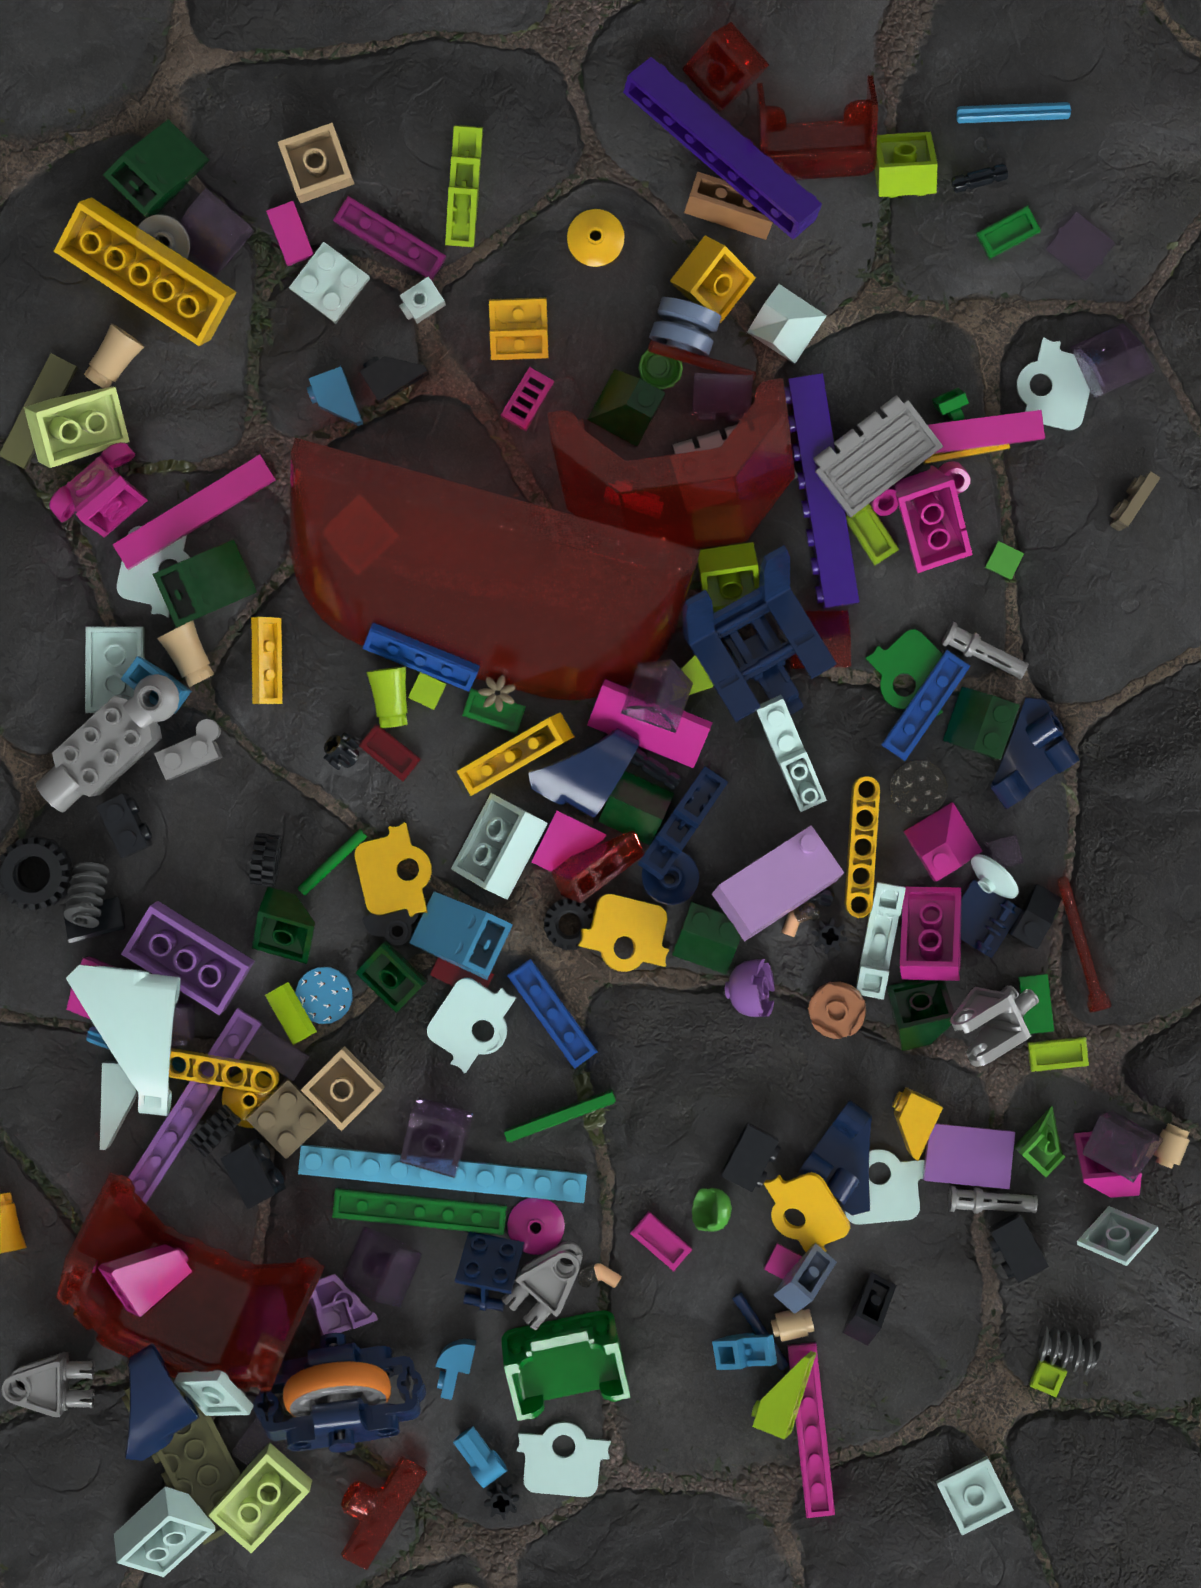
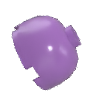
M765 959L742 962L732 971L729 982L725 983L726 998L730 999L734 1008L743 1015L749 1017H769L772 1013L774 1000L769 1001V990L771 992L775 991L774 979L769 963H764Z

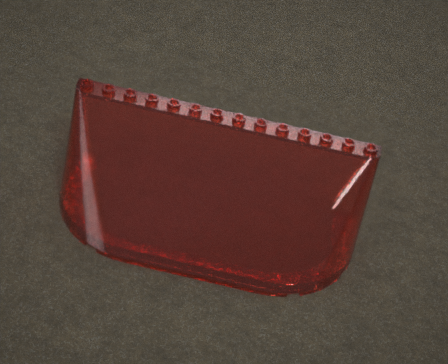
M295 438L290 461L289 539L292 565L297 581L304 596L321 619L336 632L361 646L365 643L372 623H376L480 665L476 679L486 681V677H490L497 683L498 678L504 675V686L515 685V690L540 697L570 701L598 697L605 679L623 687L637 680L662 656L677 630L700 554L699 550Z

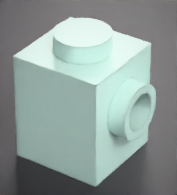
M429 276L400 295L403 303L399 307L408 320L414 318L417 324L446 306L444 299Z

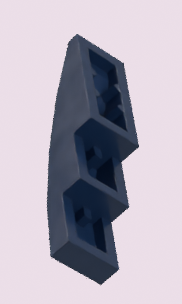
M704 766L638 865L662 880L728 782Z

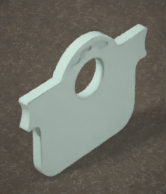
M1043 338L1037 361L1028 364L1018 376L1016 385L1018 395L1026 404L1025 412L1042 410L1043 425L1068 431L1075 430L1082 424L1095 372L1094 364L1087 357L1061 351L1060 341L1052 342ZM1037 374H1044L1051 380V391L1045 396H1037L1030 389V380Z
M136 526L132 528L128 532V535L142 526ZM187 535L130 570L126 568L122 561L117 581L119 595L127 600L150 604L152 606L151 614H162L170 618V612L153 577V573L159 571L160 565L165 560L173 559L179 563L190 558L184 552Z
M462 978L457 981L427 1027V1035L431 1041L453 1055L451 1065L458 1066L466 1073L478 1054H491L503 1045L507 1036V1024L503 1017L516 997L507 994L503 988H500L497 993H493L472 978ZM479 1020L489 1021L494 1027V1036L488 1041L476 1039L472 1032L475 1022Z
M875 1149L869 1151V1168L876 1162L885 1163L890 1169V1177L883 1184H874L869 1180L870 1211L854 1216L845 1211L848 1220L853 1224L860 1225L915 1218L920 1211L918 1181L923 1179L925 1160L900 1162L893 1153L887 1150Z
M565 1421L552 1424L543 1434L518 1433L519 1446L517 1452L525 1454L524 1485L530 1492L576 1497H589L596 1492L600 1461L602 1459H610L608 1448L611 1440L586 1438L580 1427ZM560 1435H567L574 1440L575 1449L569 1456H559L553 1450V1441Z

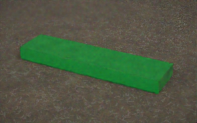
M611 1089L507 1128L504 1131L506 1140L510 1143L612 1105L616 1102L614 1092Z

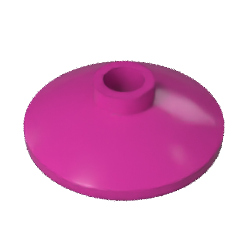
M527 1198L520 1201L512 1209L508 1218L507 1229L511 1240L525 1242L523 1252L539 1255L544 1254L559 1244L564 1234L565 1222L562 1212L552 1201L548 1199ZM537 1222L541 1225V1230L533 1232L530 1229V1225Z

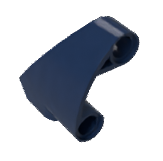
M1025 698L1010 742L991 784V789L1005 809L1018 803L1031 790L1050 777L1063 772L1080 760L1063 735L1064 729L1045 699Z
M617 728L603 739L569 757L530 770L528 774L531 789L557 804L563 805L567 802L594 818L622 777L640 741Z
M849 1100L798 1172L802 1175L810 1172L820 1175L840 1207L851 1216L870 1211L869 1149L872 1115Z
M153 1343L129 1357L130 1414L125 1452L126 1459L140 1461L147 1459L166 1447L172 1441L176 1432L200 1418L193 1402L187 1396L183 1397L175 1386L160 1352Z

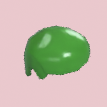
M658 345L648 348L641 356L638 369L643 381L663 390L673 387L680 380L683 365L679 354L675 350L664 345Z
M717 1188L700 1189L694 1198L692 1207V1220L698 1230L710 1232L723 1229L731 1217L732 1206L730 1197L723 1190Z

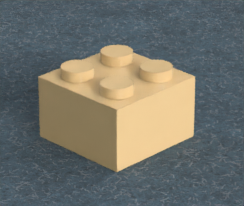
M333 123L278 142L300 203L354 185Z
M344 1046L301 1091L342 1131L385 1086Z

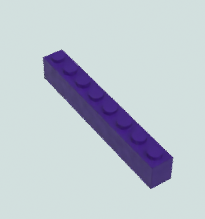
M650 57L628 75L623 93L791 239L794 240L816 221L822 203L817 200L816 196L805 190L796 182L793 176L783 171L774 163L772 158L755 147L751 140L733 128L729 121L719 116L710 108L707 102L701 100L690 91L686 84L676 79L668 72L664 65L659 64Z
M823 373L789 378L787 387H783L785 404H790L792 415L787 416L790 433L795 432L797 442L792 444L794 461H800L801 472H797V482L799 490L804 489L806 500L801 501L803 518H809L810 529H806L808 547L813 546L815 557L810 558L812 574H818L819 586H815L817 604L822 603L823 609L858 604L859 595L846 514L815 473L819 467L813 460L814 457L829 446L835 452Z

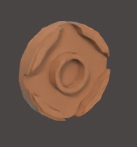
M841 981L828 982L820 986L812 995L808 1012L814 1028L823 1036L842 1039V1037L855 1034L861 1028L866 1016V1004L861 993L852 985Z

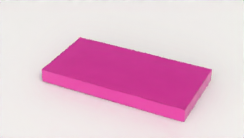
M605 679L587 726L607 734L618 728L640 741L639 747L694 768L713 722Z

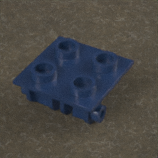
M973 879L961 898V940L992 959L1022 912V909L994 892H985L978 882Z

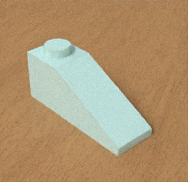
M105 1061L102 1063L100 1150H106L111 1146L138 1096V1091L118 1061Z

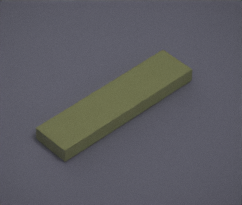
M52 353L50 354L0 451V457L24 469L27 468L35 453V448L24 407L64 396L78 369L77 366Z

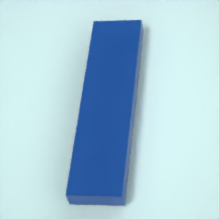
M372 623L362 648L468 692L480 668V665L376 623Z
M946 650L890 730L881 746L903 761H906L966 674L970 665Z
M531 958L507 975L574 1069L598 1052Z

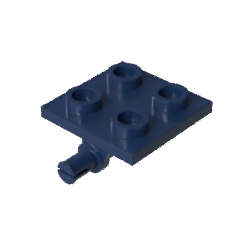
M468 1232L456 1273L455 1283L481 1288V1295L466 1292L463 1304L480 1307L482 1311L492 1309L503 1312L504 1302L501 1299L489 1297V1290L508 1294L512 1293L525 1242Z

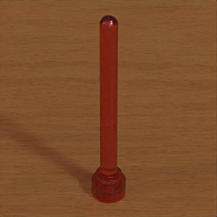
M1062 876L1058 879V886L1090 992L1087 995L1089 1000L1086 1001L1089 1013L1110 1008L1112 1005L1109 995H1105V992L1100 989L1069 879Z

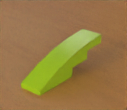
M454 125L445 245L474 247L483 127Z

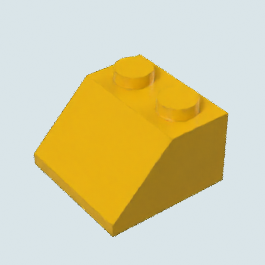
M705 235L670 282L693 303L711 309L721 315L720 323H722L756 277L725 245Z
M905 1087L903 1093L900 1091L897 1093L892 1107L895 1108L894 1115L907 1151L914 1159L919 1160L943 1107L937 1101Z

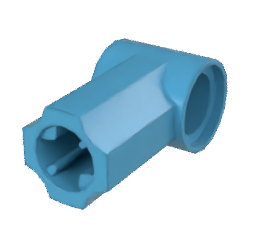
M474 1426L466 1429L453 1440L457 1449L470 1465L469 1469L481 1487L485 1488L508 1471L501 1457L496 1451L490 1450Z

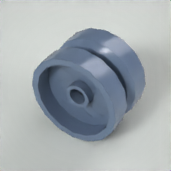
M662 297L657 313L666 321L654 322L649 338L676 351L709 357L714 341L705 333L717 332L721 315L689 301Z

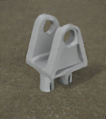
M1006 985L1000 992L974 987L969 992L950 1021L955 1031L963 1030L964 1033H969L985 1024L967 1049L966 1054L971 1065L975 1067L984 1066L1031 1037L1023 1016L1039 1003L1037 995L1032 990L1025 989L1019 995L1014 987Z
M563 1242L524 1264L518 1272L512 1293H506L501 1298L504 1304L507 1305L515 1297L509 1306L511 1310L515 1311L529 1294L537 1299L538 1302L523 1317L527 1324L532 1321L530 1327L534 1330H537L551 1313L557 1317L563 1309L579 1272L583 1258L582 1249L574 1242ZM568 1250H573L576 1253V1255L571 1252H568ZM561 1258H568L573 1264H565L561 1261Z
M62 1352L20 1366L4 1381L2 1395L5 1400L12 1404L52 1417H60L69 1407L94 1408L95 1398H92L95 1396L94 1389L69 1390V1379H94L95 1369H92V1367H95L94 1360L69 1361V1352ZM17 1381H21L25 1388L20 1387ZM10 1383H11V1385H12V1387H13L12 1390H13L15 1393H17L18 1395H21V1396H16V1395L12 1394V1392H10V1390H9Z

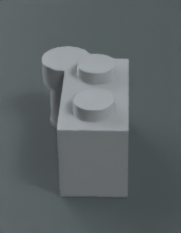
M204 719L196 726V736L154 753L165 780H172L223 758L217 742L214 741L221 734V728L217 722L211 719Z

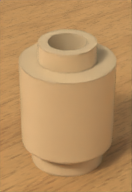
M1168 1123L1166 1129H1162L1153 1155L1157 1157L1156 1162L1169 1168H1173L1174 1164L1180 1165L1190 1141L1187 1139L1190 1132Z
M801 1309L795 1314L791 1310L775 1313L776 1319L771 1320L774 1337L780 1336L781 1342L808 1336V1333L814 1332L810 1309Z

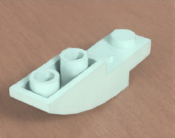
M779 695L760 704L761 708L757 710V714L800 812L827 801L783 697Z

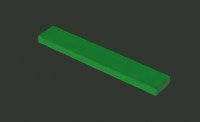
M336 1188L332 1218L504 1235L507 1205Z

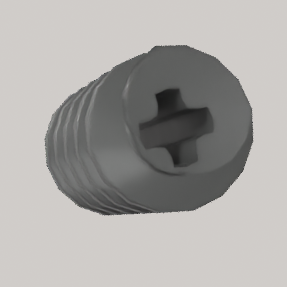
M93 862L74 865L72 868L73 876L70 879V887L68 889L69 897L66 899V908L63 912L67 921L86 928H94L99 925V920L93 917L101 915V910L97 907L103 905V899L99 896H103L106 892L101 886L107 884V878L104 875L109 874V869L105 865Z
M1043 1325L1037 1341V1352H1039L1040 1362H1043L1045 1357L1049 1355L1050 1365H1054L1059 1358L1061 1359V1368L1065 1369L1067 1364L1072 1362V1371L1076 1372L1079 1366L1082 1365L1083 1374L1086 1376L1091 1368L1093 1369L1097 1364L1101 1351L1100 1341L1093 1345L1092 1339L1087 1337L1082 1342L1081 1336L1078 1334L1071 1338L1070 1333L1064 1331L1060 1335L1059 1329L1055 1327L1049 1332L1047 1325Z

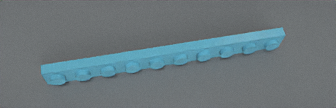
M305 1144L301 1145L298 1174L577 1203H584L587 1173Z

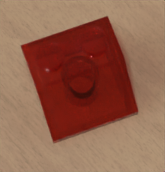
M730 22L714 31L682 70L721 112L748 89L766 70L769 64L735 25Z

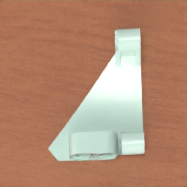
M78 965L66 979L110 1051L138 1091V1112L168 1116L172 1101V1091L169 1089L172 1030L175 1003H177L180 993V977L149 974L148 971Z

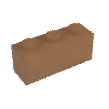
M697 171L684 213L761 239H767L773 224L771 220L726 181Z

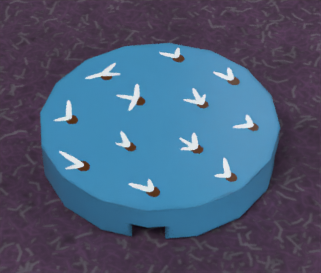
M317 967L308 971L299 980L295 991L309 1019L318 1024H330L341 1019L348 1012L353 1001V988L349 979L339 970L332 967Z

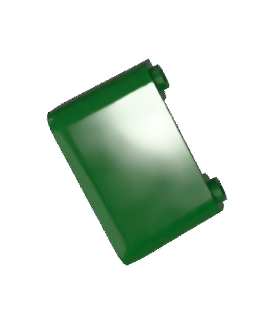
M595 1311L543 1322L537 1330L531 1328V1325L508 1330L501 1338L503 1365L517 1421L538 1417L544 1411L545 1400L600 1389L602 1397L612 1402L631 1398L613 1313L609 1311Z

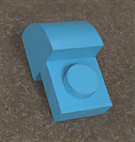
M754 1332L742 1333L712 1341L717 1370L743 1369L747 1366H772L777 1363L773 1334L755 1335Z
M459 1339L449 1343L441 1351L435 1366L447 1369L446 1372L440 1371L437 1388L442 1389L441 1398L452 1400L458 1372L470 1373L477 1341Z

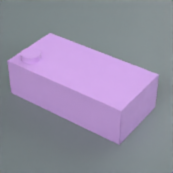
M809 826L719 884L712 895L745 942L835 883L844 874V871L814 828Z

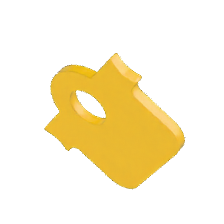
M404 822L397 827L389 826L388 836L363 842L356 848V865L366 907L371 913L384 915L407 909L409 916L412 917L417 913L428 912L422 889L431 878L432 864L424 851L412 846L407 823ZM404 859H413L419 866L418 875L410 881L402 880L397 873L399 863Z
M613 894L602 895L597 900L591 928L581 929L582 937L578 946L600 951L604 962L616 971H632L639 967L642 962L666 967V956L669 949L662 946V941L667 923V913L658 905ZM622 936L630 938L634 945L632 955L626 959L617 957L614 952V944Z
M810 1172L788 1181L783 1180L781 1175L772 1180H765L764 1185L775 1202L771 1212L774 1226L784 1236L798 1240L805 1252L815 1243L826 1252L824 1245L844 1238L848 1234L850 1222L820 1175ZM792 1208L801 1211L805 1217V1223L801 1226L790 1224L785 1217V1211Z

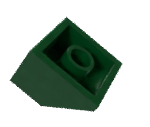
M961 687L942 741L995 760H1001L1020 705L994 695Z
M691 901L672 955L726 974L741 936L724 912Z

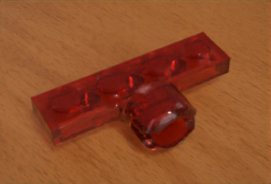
M401 1456L381 1488L375 1489L361 1481H355L350 1484L344 1493L341 1506L344 1513L358 1519L360 1522L341 1552L343 1559L365 1570L369 1568L427 1475L425 1468Z

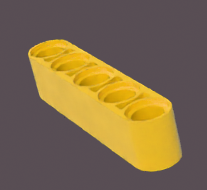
M869 776L856 779L853 783L851 794L844 904L846 911L857 918L867 916L873 906L880 786L877 780ZM863 781H869L874 789L872 795L867 798L862 797L858 791L859 785ZM861 810H867L871 814L872 819L867 826H860L857 822L856 817ZM864 838L869 842L870 848L866 854L859 855L856 853L854 846L857 840ZM862 867L866 869L868 877L864 883L857 884L853 880V872L855 869ZM857 896L863 897L866 901V907L861 912H854L851 908V901Z
M171 1048L170 1078L259 1093L271 1091L279 1081L277 1069L268 1064ZM175 1057H181L185 1060L186 1068L183 1072L174 1069L172 1061ZM204 1061L213 1064L215 1068L213 1076H205L202 1073L201 1065ZM232 1066H237L243 1071L241 1081L231 1079L229 1070ZM266 1071L271 1075L272 1082L269 1086H263L259 1083V1072Z

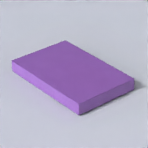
M936 1123L926 1143L923 1180L1010 1189L1015 1131Z

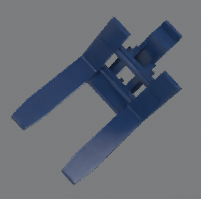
M785 545L764 556L760 566L759 588L714 614L712 600L706 590L691 597L684 603V638L735 722L761 708L746 683L752 678L758 681L769 700L781 695L790 715L803 709V704L799 699V692L783 666L785 665V660L795 653L811 679L837 665L790 588V555ZM769 611L788 641L780 643L764 616ZM750 624L755 635L743 641L737 630ZM721 639H723L726 643L727 647L729 648L730 652L732 653L740 668H737L733 659L731 658L725 646L723 645Z

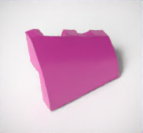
M556 811L532 863L555 874H559L604 840L606 834Z

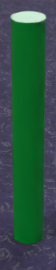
M361 829L357 830L297 887L298 890L306 896L368 836Z

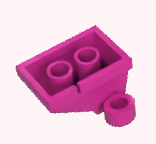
M123 442L110 445L70 482L60 487L53 494L49 503L50 510L60 522L67 521L76 511V515L85 525L105 538L148 501L145 496L113 469L132 460L135 457L133 450L128 444Z
M954 461L946 462L939 469L931 465L927 471L900 479L894 484L895 487L891 486L870 502L875 513L880 516L892 514L899 506L917 573L973 555L958 494L964 492L969 487L970 476L960 463Z

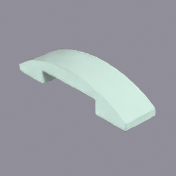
M877 882L856 984V989L862 996L884 1000L889 976V965L906 887Z

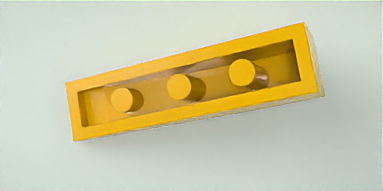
M560 712L461 768L457 773L470 796L571 740L574 738V735Z

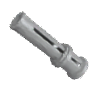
M954 621L947 629L941 643L944 646L950 645L962 651L966 657H972L973 655L1020 680L1029 663L982 641L978 633L971 634L957 627V623Z
M950 1186L949 1212H954L956 1209L972 1210L976 1214L982 1212V1210L1037 1212V1195L983 1192L978 1187H975L974 1190L956 1189L955 1186ZM997 1201L1019 1202V1204L997 1203Z

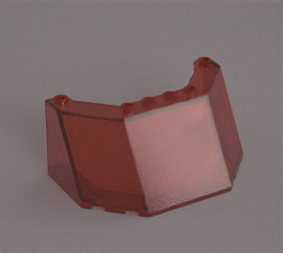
M783 378L762 382L756 389L755 402L720 448L625 461L587 433L583 419L578 420L573 413L565 410L547 413L551 443L567 510L631 558L744 543L795 478Z
M110 1172L65 1258L56 1298L62 1305H68L69 1303L75 1310L73 1316L86 1330L92 1328L98 1334L96 1340L109 1350L129 1358L153 1343L160 1352L169 1375L173 1378H176L180 1372L220 1370L225 1372L233 1384L243 1392H249L251 1387H258L261 1392H270L325 1266L319 1264L317 1260L311 1257L299 1258L294 1263L254 1264L247 1260L237 1259L223 1249L212 1248L205 1245L198 1238H189L178 1233L174 1228L165 1226L135 1193V1187L128 1177L115 1175ZM164 1244L175 1249L177 1247L180 1248L187 1255L189 1261L186 1263L192 1272L141 1317L125 1309L98 1269L103 1263Z

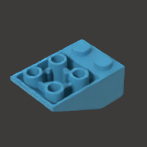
M433 892L426 906L428 912L423 913L409 944L488 980L513 924L490 913Z

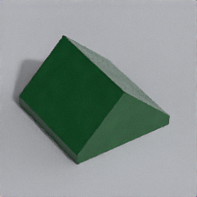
M624 771L612 791L598 822L651 845L674 793Z
M387 941L356 972L396 1013L427 982Z

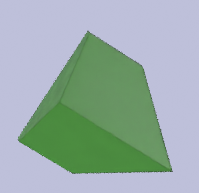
M1053 1106L1014 1145V1148L1046 1178L1065 1158L1061 1150Z

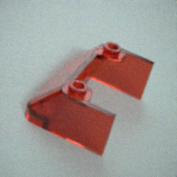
M873 75L867 76V99L850 102L844 108L843 120L786 124L784 110L777 106H766L763 83H757L759 150L772 158L776 165L787 174L793 176L795 180L862 176L871 173L875 169L877 158L878 101Z

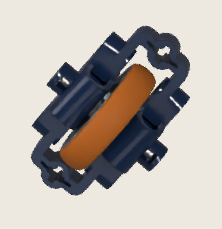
M328 1333L320 1337V1348L308 1350V1357L283 1362L281 1364L282 1375L266 1377L260 1382L259 1395L253 1402V1409L262 1423L268 1438L273 1441L287 1439V1449L291 1451H305L329 1447L331 1452L341 1453L353 1450L357 1442L398 1435L400 1433L399 1422L413 1420L419 1416L421 1411L420 1402L426 1396V1388L411 1358L407 1356L392 1357V1349L387 1346L360 1349L356 1343L346 1344L344 1334ZM394 1375H399L397 1387L405 1403H387L391 1395L389 1378ZM410 1377L412 1378L413 1383H414V1385H413V1390H412V1397H411L410 1392H409V1390H410V1385H411V1379H410ZM278 1393H283L284 1405L287 1411L294 1416V1418H290L285 1422H281L284 1411L278 1398L275 1396ZM269 1402H270L271 1407L269 1408L268 1418H267L265 1412H267L268 1407H269Z

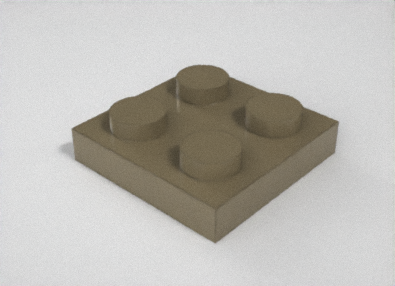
M1149 472L1144 476L1140 474L1138 478L1135 477L1126 490V493L1129 494L1127 499H1123L1122 502L1119 501L1112 510L1110 517L1113 520L1109 525L1117 531L1127 528L1160 480V477L1153 472Z
M287 1077L246 1116V1120L287 1159L328 1120V1117Z

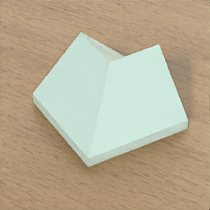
M778 284L762 306L747 333L795 364L827 315Z
M1108 1206L1077 1240V1245L1127 1266L1159 1230L1158 1226Z

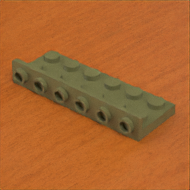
M181 1359L167 1366L173 1382L178 1373L188 1372ZM175 1384L183 1397L186 1396L185 1393ZM127 1386L124 1388L126 1395L121 1398L130 1413V1387ZM194 1404L200 1418L176 1432L172 1441L166 1447L151 1456L155 1464L161 1461L166 1471L161 1475L167 1487H174L175 1490L189 1494L215 1525V1531L202 1542L205 1545L227 1533L208 1515L241 1474L211 1416H206Z

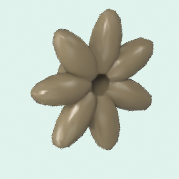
M504 675L498 678L497 683L490 677H486L488 688L478 690L480 695L489 696L483 704L484 707H489L495 702L497 711L501 712L503 702L514 704V699L508 694L515 690V685L504 686Z

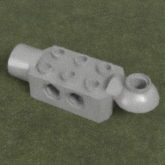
M148 675L136 685L133 697L127 695L113 696L52 753L55 766L36 782V787L43 798L56 810L65 812L82 795L89 797L101 795L162 739L158 722L170 718L177 710L180 700L179 692L174 682L163 675ZM152 691L157 692L159 696V701L155 706L149 701Z

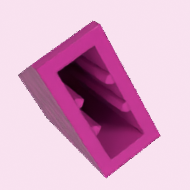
M166 1244L103 1263L98 1267L125 1309L139 1317L192 1272L186 1263L189 1261L187 1255L180 1248L177 1247L175 1249Z

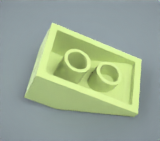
M114 386L52 398L24 407L38 462L49 468L104 451L115 443L130 442L117 390Z
M269 1442L246 1467L208 1516L252 1553L310 1492L312 1479Z

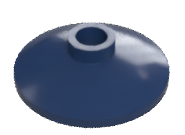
M682 851L662 880L644 868L642 869V883L650 897L662 904L676 905L683 903L695 893L698 887V868L693 859ZM671 876L674 879V883L667 884L664 881V877Z

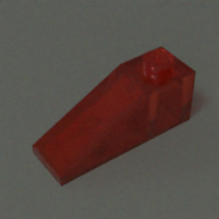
M630 831L571 856L552 870L551 873L561 895L582 903L642 858L644 852L636 833Z

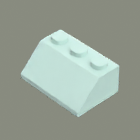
M491 793L451 869L485 890L508 900L548 823Z
M164 1487L114 1533L116 1561L118 1564L165 1577L215 1531V1525L189 1494Z

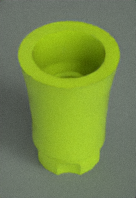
M406 666L367 671L380 728L408 725L406 713H408L405 684Z

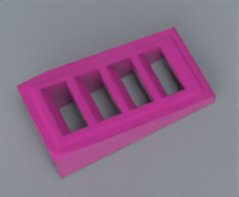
M529 367L501 413V418L527 431L555 381ZM530 378L544 384L543 390L529 383ZM525 387L538 394V398L534 399L523 392ZM519 397L533 404L532 408L529 409L517 402ZM515 407L526 413V418L524 419L513 413L512 409Z

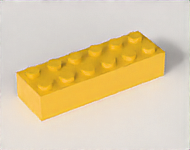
M92 197L78 203L54 249L55 253L198 346L212 339L237 293Z

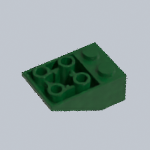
M168 119L126 151L103 176L145 218L158 214L210 160Z
M234 540L153 573V577L176 627L257 593Z

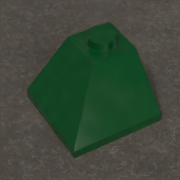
M614 369L587 420L638 447L665 398V392L637 377Z
M267 887L258 910L252 949L307 964L315 921L296 894Z
M912 980L886 986L902 1051L931 1045L952 1025L950 1020L955 1012L945 981Z

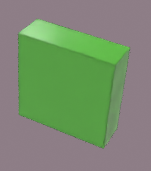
M997 541L984 568L1012 580L1024 553Z

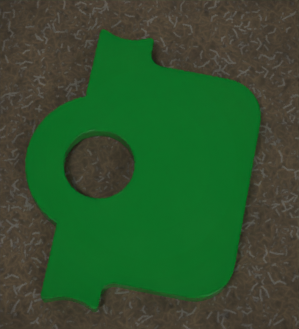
M908 630L887 650L877 646L874 653L865 659L882 675L880 690L885 701L895 708L906 709L943 654L920 631ZM900 674H908L915 681V689L909 696H899L893 689V681Z

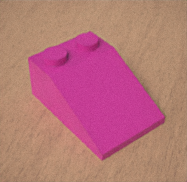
M906 887L902 906L900 972L902 980L960 981L961 888Z

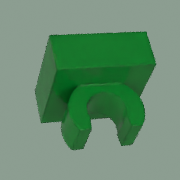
M955 388L932 399L935 409L942 415L947 414L950 420L959 421L965 419L960 407L969 404L965 392L961 389Z

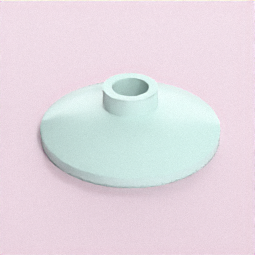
M976 854L971 859L972 868L979 878L978 884L985 892H994L1009 899H1013L1018 895L1019 889L1015 880L999 863L982 854Z

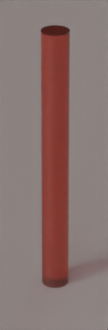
M651 341L648 346V351L742 380L753 382L756 377V372L656 341Z

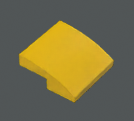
M547 297L489 299L491 360L549 358Z

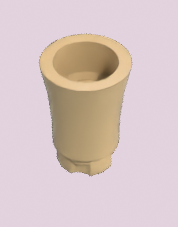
M111 323L103 342L90 361V366L84 375L101 388H108L113 382L117 381L124 369L145 346L133 336Z
M190 621L157 638L170 655L182 678L185 677L189 687L214 675L213 670L209 666L210 661L198 637L194 621Z

